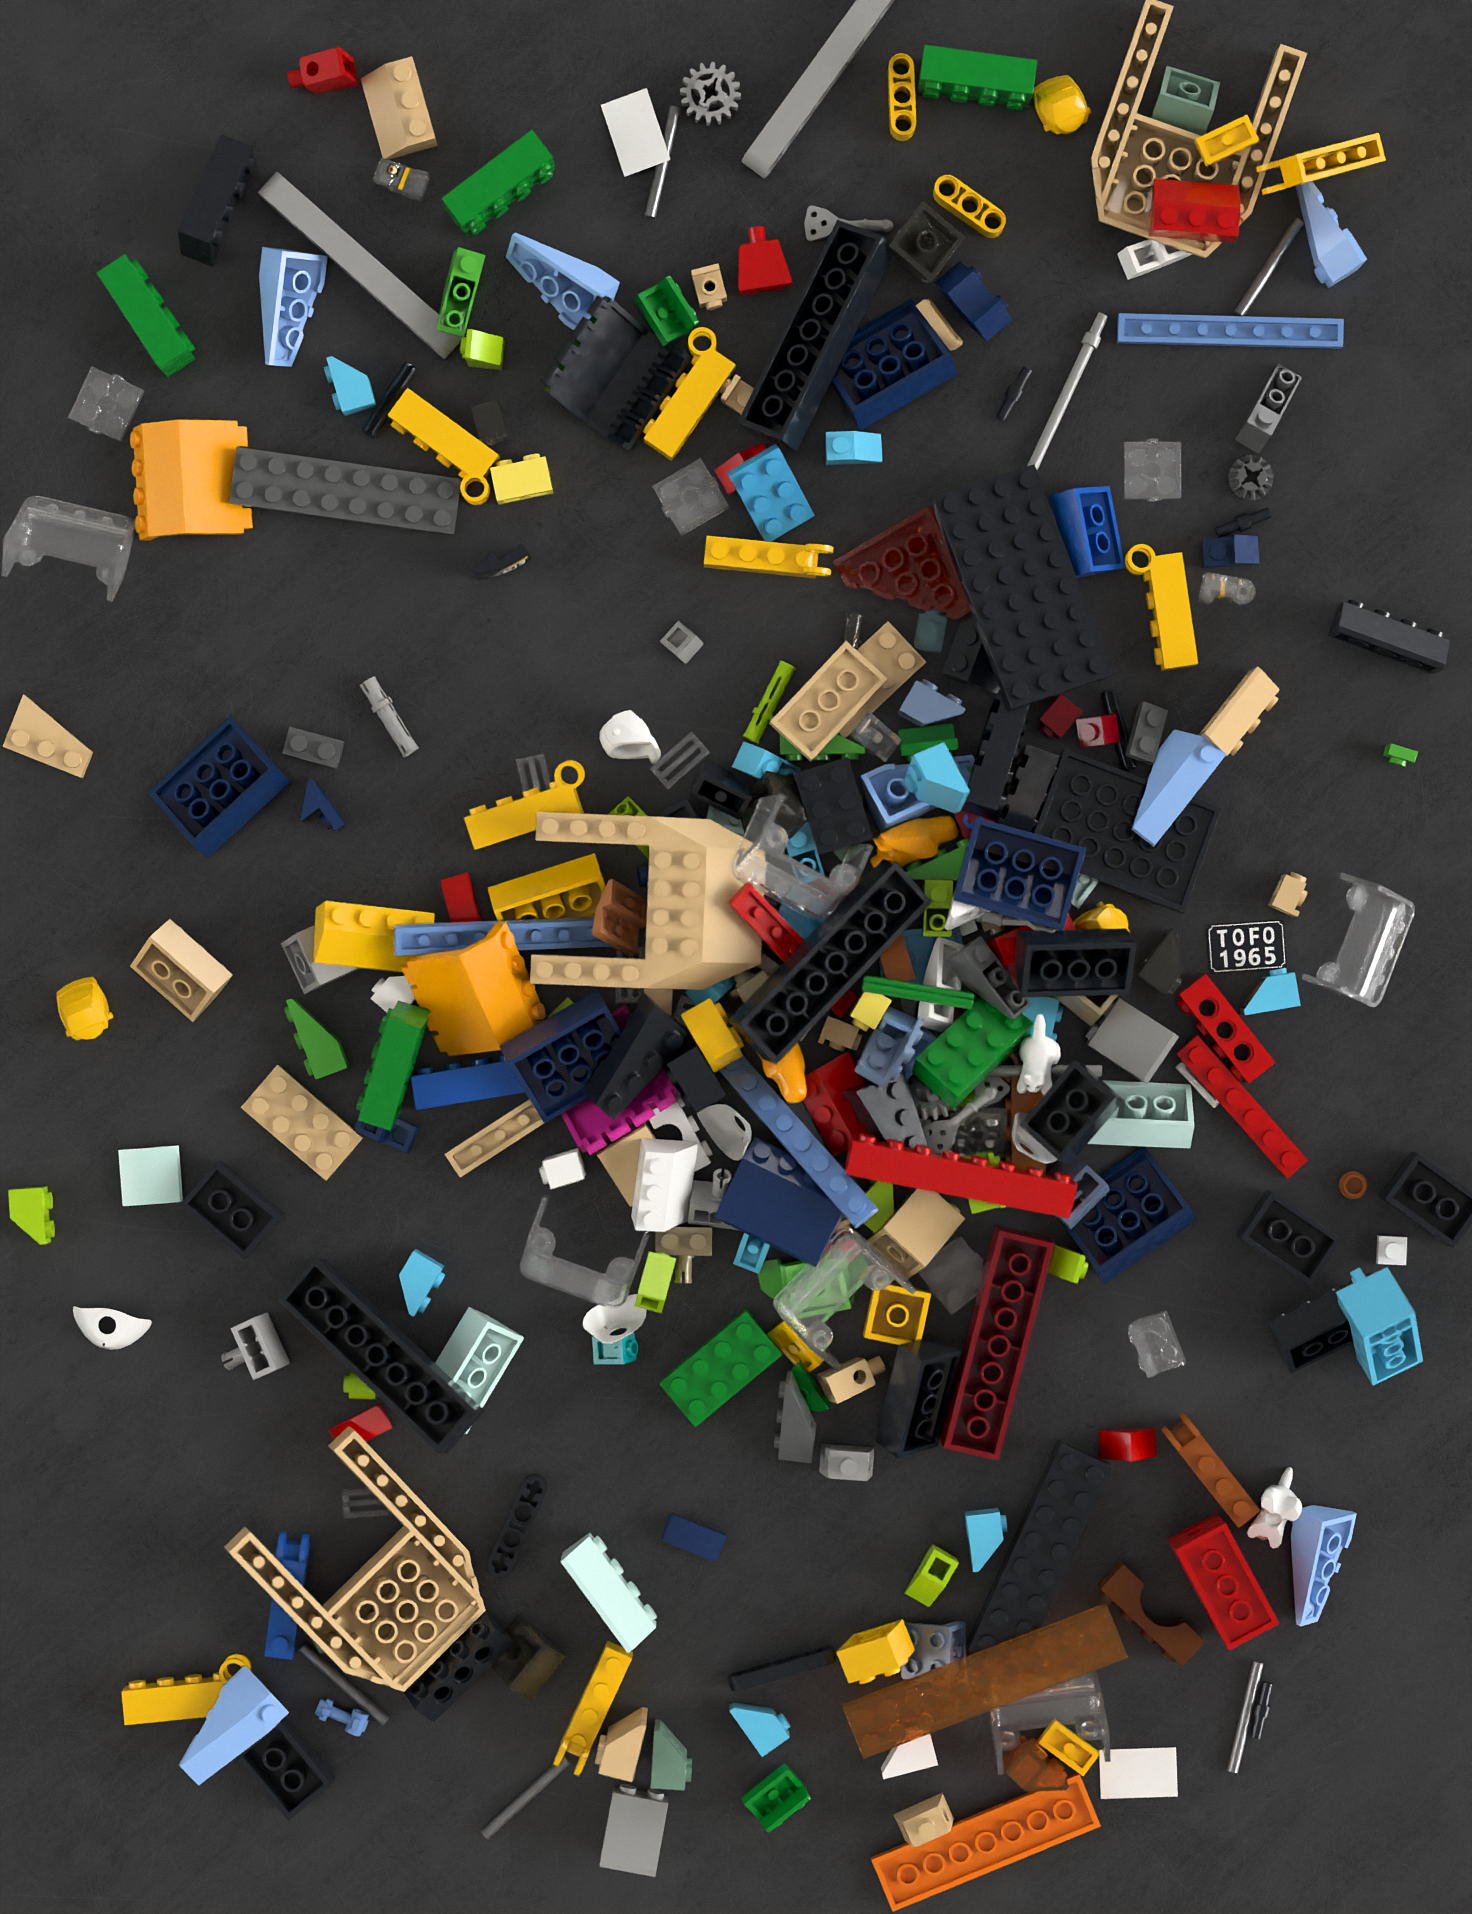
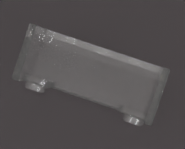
M42 496L29 497L24 501L4 537L1 576L7 577L15 562L31 566L40 562L44 555L97 567L96 577L108 585L107 600L113 601L125 576L134 538L135 522L127 516Z
M777 794L762 797L732 862L733 875L741 882L750 883L756 890L809 919L821 920L827 918L856 887L873 846L865 844L849 847L842 864L835 866L829 878L783 853L788 842L787 833L781 826L773 823L784 796Z
M1341 873L1340 878L1352 884L1347 893V902L1349 908L1355 911L1336 963L1326 962L1319 968L1317 978L1303 973L1301 979L1359 1003L1376 1007L1383 998L1412 922L1415 910L1414 904L1380 884Z
M544 1195L537 1210L520 1262V1271L523 1276L529 1280L610 1309H617L624 1305L650 1232H644L635 1260L623 1256L616 1257L609 1263L605 1274L552 1255L556 1244L555 1236L550 1230L540 1226L550 1196Z
M844 1229L831 1239L816 1268L807 1264L776 1295L774 1308L779 1316L813 1352L838 1371L841 1366L828 1347L832 1342L833 1333L825 1322L863 1283L871 1290L878 1291L886 1288L895 1280L912 1295L916 1290L902 1269L855 1230Z
M1080 1667L998 1677L992 1679L987 1684L989 1718L998 1775H1004L1002 1751L1012 1750L1019 1745L1020 1731L1046 1728L1054 1718L1063 1725L1075 1724L1078 1736L1084 1740L1101 1739L1105 1762L1111 1761L1110 1732L1098 1674L1093 1669Z

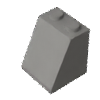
M315 925L294 934L281 943L304 994L360 969L313 963Z
M1116 998L1102 1014L1104 1017L1098 1025L1094 1023L1085 1035L1088 1038L1085 1044L1140 1082L1148 1084L1179 1036L1127 1002Z
M620 1784V1787L614 1786L599 1867L652 1877L656 1876L669 1797L664 1796V1792L649 1789L647 1792L637 1791L635 1786Z

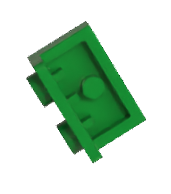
M670 275L665 277L659 284L641 292L634 298V301L663 347L689 334L699 323L694 309L688 305L679 285L673 281Z
M953 724L898 731L900 757L907 758L908 762H911L914 754L943 742L952 757V752L958 750V740L955 738Z
M784 1763L741 1797L744 1805L760 1821L763 1829L769 1833L774 1828L780 1826L794 1812L801 1809L811 1799V1796L804 1783Z

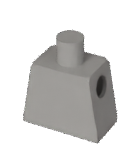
M821 1443L819 1472L830 1479L868 1481L873 1475L874 1447Z

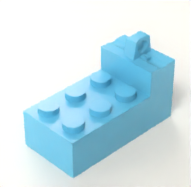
M1388 1267L1368 1277L1364 1275L1361 1268L1350 1272L1353 1284L1336 1292L1338 1304L1350 1323L1357 1360L1372 1386L1423 1362L1415 1312Z

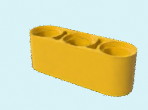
M899 53L891 58L887 73L889 127L894 139L907 141L913 136L916 127L915 74L912 58L907 54ZM897 64H903L908 68V72L904 75H899L895 73L893 67ZM898 92H905L909 96V101L899 103L894 95ZM899 120H906L910 124V129L900 131L895 124Z
M943 175L937 179L933 196L939 205L987 238H995L1002 233L1006 217L999 208L952 175ZM944 184L950 185L954 193L951 196H944L940 193L939 187ZM972 201L976 204L977 210L968 213L962 208V203ZM989 217H994L999 221L1000 226L996 229H990L986 226L985 220Z

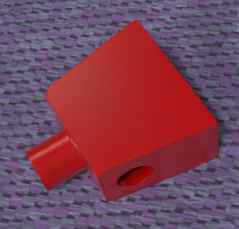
M341 47L301 57L299 59L300 69L288 71V81L291 88L304 86L313 94L359 86L354 58Z
M764 226L749 228L750 243L739 245V296L792 288V279L779 240L766 241Z

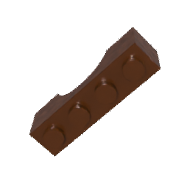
M1121 1560L1097 1584L1102 1590L1099 1595L1110 1606L1116 1603L1123 1610L1120 1615L1130 1625L1136 1622L1143 1629L1140 1634L1153 1645L1157 1642L1164 1648L1161 1653L1172 1664L1177 1661L1184 1666L1206 1642L1182 1617L1170 1622H1160L1148 1617L1143 1612L1140 1602L1144 1583Z

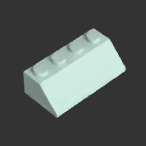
M1102 1080L1124 1101L1088 1144L1169 1148L1191 1147L1194 1131L1191 1084L1152 1082L1147 1084L1143 1082Z
M468 1307L435 1363L483 1408L524 1337L490 1316Z
M589 1532L562 1553L560 1562L627 1653H629L656 1628V1621L654 1619L657 1618V1615L648 1603L645 1606L638 1598L641 1594L632 1581L627 1583L621 1574L624 1570L615 1558L610 1560L604 1551L607 1550V1547L598 1535L594 1538Z

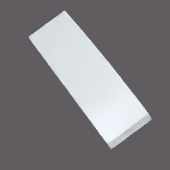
M1148 239L1124 248L1117 255L1129 280L1193 254Z
M941 937L936 939L925 972L923 985L961 991V981L947 964L946 960L962 948V944ZM919 1002L918 1017L924 1019L922 1027L942 1032L953 1024V1006Z

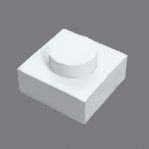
M1377 1235L1376 1263L1406 1265L1407 1237Z

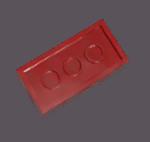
M1216 1512L1167 1538L1219 1638L1229 1651L1280 1624L1230 1530Z

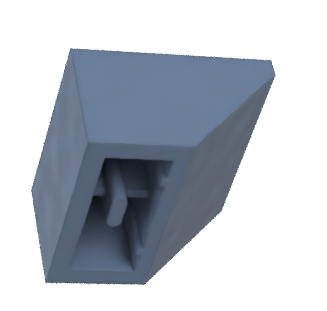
M923 679L921 683L916 680L897 714L919 727H925L959 718L966 708L961 706L963 701L949 693L946 697L936 692L938 689L936 685Z
M1077 1156L1070 1165L1058 1161L1047 1173L1053 1176L1054 1172L1069 1174L1071 1179L1077 1184L1070 1218L1056 1216L1070 1230L1110 1190L1108 1184Z

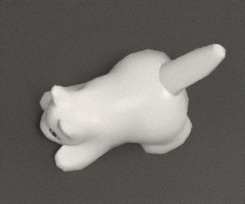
M1038 1014L1034 1023L1033 1035L1025 1037L1020 1044L1019 1055L1023 1061L1021 1075L1017 1083V1091L1020 1094L1025 1093L1027 1090L1035 1093L1040 1090L1045 1095L1052 1087L1051 1066L1057 1064L1061 1057L1058 1043L1045 1036L1044 1017L1042 1014Z
M1291 1467L1286 1468L1278 1485H1271L1265 1489L1261 1496V1511L1247 1531L1250 1538L1268 1539L1272 1548H1278L1281 1544L1287 1520L1295 1521L1299 1518L1302 1510L1300 1499L1289 1489L1293 1476Z

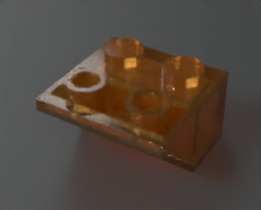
M1023 1735L1001 1758L1005 1773L1026 1792L1067 1790L1070 1787L1066 1778L1068 1776L1065 1771L1066 1768L1055 1757L1049 1759L1048 1755L1044 1752L1045 1748L1035 1738L1029 1740Z

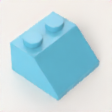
M943 742L913 755L905 775V783L911 793L914 792L917 799L953 813L960 812L970 790L945 743Z

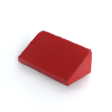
M378 1403L330 1427L328 1431L333 1440H335L349 1426L366 1442L393 1427L381 1403Z

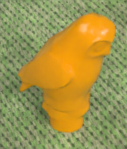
M939 816L929 819H912L893 826L873 838L877 846V854L870 859V862L874 868L883 859L894 861L900 867H905L909 863L931 858L938 853V847L941 844L954 840L958 836L957 822L951 816Z
M798 1042L777 1064L764 1060L758 1054L761 1058L765 1075L768 1078H772L778 1084L783 1097L788 1103H799L806 1098L805 1063Z

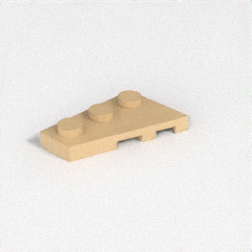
M23 694L2 747L83 778L93 752Z

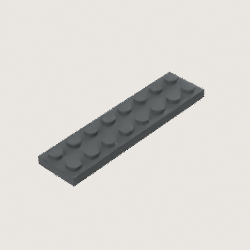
M236 447L229 504L454 536L461 479Z

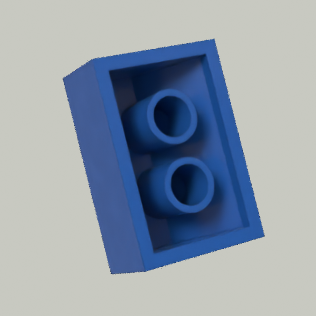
M1110 486L1074 488L1049 496L1051 510L1077 578L1126 568Z

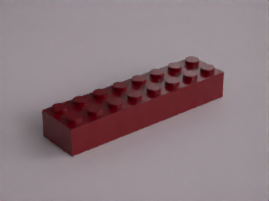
M995 1225L940 1438L944 1449L999 1461L1054 1247V1242L1050 1237Z

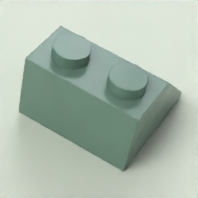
M1166 66L1151 118L1200 136L1205 135L1214 112L1220 82Z
M655 1720L651 1789L685 1790V1782H691L692 1758H687V1749L661 1720Z

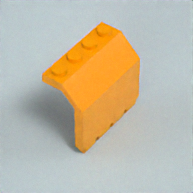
M170 420L143 423L133 428L130 435V444L134 448L135 456L132 462V474L136 477L133 499L138 507L135 529L139 533V540H152L161 536L181 534L241 535L244 533V529L253 528L252 508H242L239 505L229 504L236 447H248L247 427L238 426L237 421Z
M506 921L495 923L484 939L465 949L411 956L407 962L401 965L408 984H413L410 989L418 1006L431 1011L427 1026L429 1031H434L431 1035L439 1052H447L448 1056L501 1050L500 1045L542 1022L547 1016L545 1007L535 990V984L530 983V976L525 967V961L517 949L514 936L510 932Z

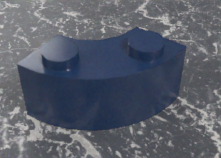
M959 261L934 284L958 315L981 338L988 342L1012 320L1006 311L1009 306L1000 295L995 297L980 281L982 279L981 274L974 266L967 267Z

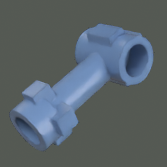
M321 1698L315 1711V1715L320 1716V1720L326 1721L327 1717L347 1724L345 1731L349 1734L361 1736L369 1722L367 1720L369 1716L367 1712L354 1708L352 1713H348L333 1707V1700Z

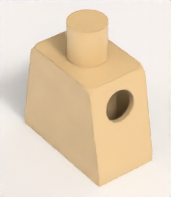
M879 1356L868 1361L865 1358L856 1357L817 1374L816 1377L827 1400L838 1404L876 1385L873 1377L885 1372L886 1369ZM858 1371V1378L854 1381L853 1375Z
M943 1793L894 1814L905 1841L913 1848L950 1832L954 1821Z

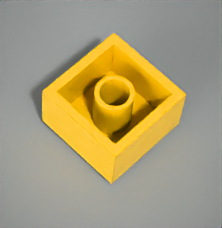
M711 998L681 1014L714 1073L743 1057L740 1048L744 1047V1044L735 1028L731 1027L728 1029L726 1026L729 1023V1019L720 1003L714 1005Z
M874 1279L863 1331L864 1338L897 1345L919 1339L922 1340L931 1298L930 1291Z
M901 1619L853 1634L836 1653L848 1683L859 1681L860 1684H864L875 1679V1675L884 1673L885 1676H890L898 1673L901 1670L900 1667L909 1661L908 1658L915 1649L905 1623Z

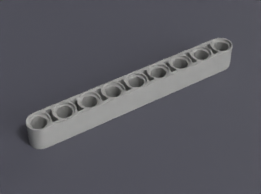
M856 0L750 146L741 161L743 164L764 179L769 175L894 0Z
M275 172L259 190L258 194L272 208L443 359H446L461 342L462 337L436 330L439 314L282 175Z

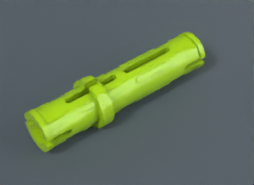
M780 660L758 707H754L752 711L754 715L743 737L759 744V740L768 723L774 718L772 715L793 672L796 670L794 666Z

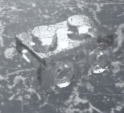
M1167 1310L1138 1318L1128 1326L1129 1339L1136 1346L1139 1354L1140 1368L1146 1372L1148 1378L1154 1377L1159 1372L1176 1368L1186 1363Z

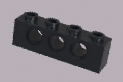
M483 1613L404 1691V1694L416 1711L434 1722L515 1643L501 1624Z

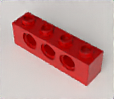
M1201 974L1176 994L1180 999L1177 1002L1180 1009L1186 1015L1192 1014L1197 1021L1194 1024L1195 1028L1204 1038L1207 1035L1214 1042L1211 1048L1221 1060L1224 1058L1228 1060L1232 1065L1229 1071L1239 1082L1242 1079L1245 1083L1252 1082L1276 1063L1207 974ZM1204 1000H1209L1213 1005V1010L1208 1016H1203L1199 1011V1005ZM1222 1022H1226L1230 1027V1033L1225 1038L1219 1037L1216 1031L1217 1026ZM1240 1044L1247 1048V1056L1243 1060H1238L1234 1056V1049Z

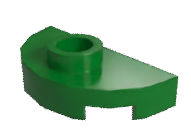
M800 1360L792 1367L791 1371L809 1410L815 1412L828 1410L831 1404Z

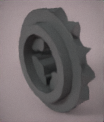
M1247 455L1235 461L1228 475L1232 491L1238 497L1245 500H1257L1265 496L1271 489L1274 478L1270 464L1262 457ZM1246 469L1251 473L1261 471L1256 478L1257 485H1254L1253 482L1242 485V482L1247 477Z

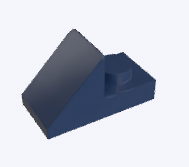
M1235 534L1231 537L1201 540L1203 568L1259 564L1258 536Z
M311 778L307 781L301 821H306L321 810L323 814L319 817L327 829L330 830L333 827L335 831L339 832L347 824L316 780Z

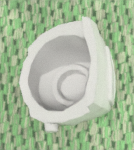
M631 710L614 715L600 730V742L611 758H649L653 764L661 757V751L655 739L651 736L649 728Z

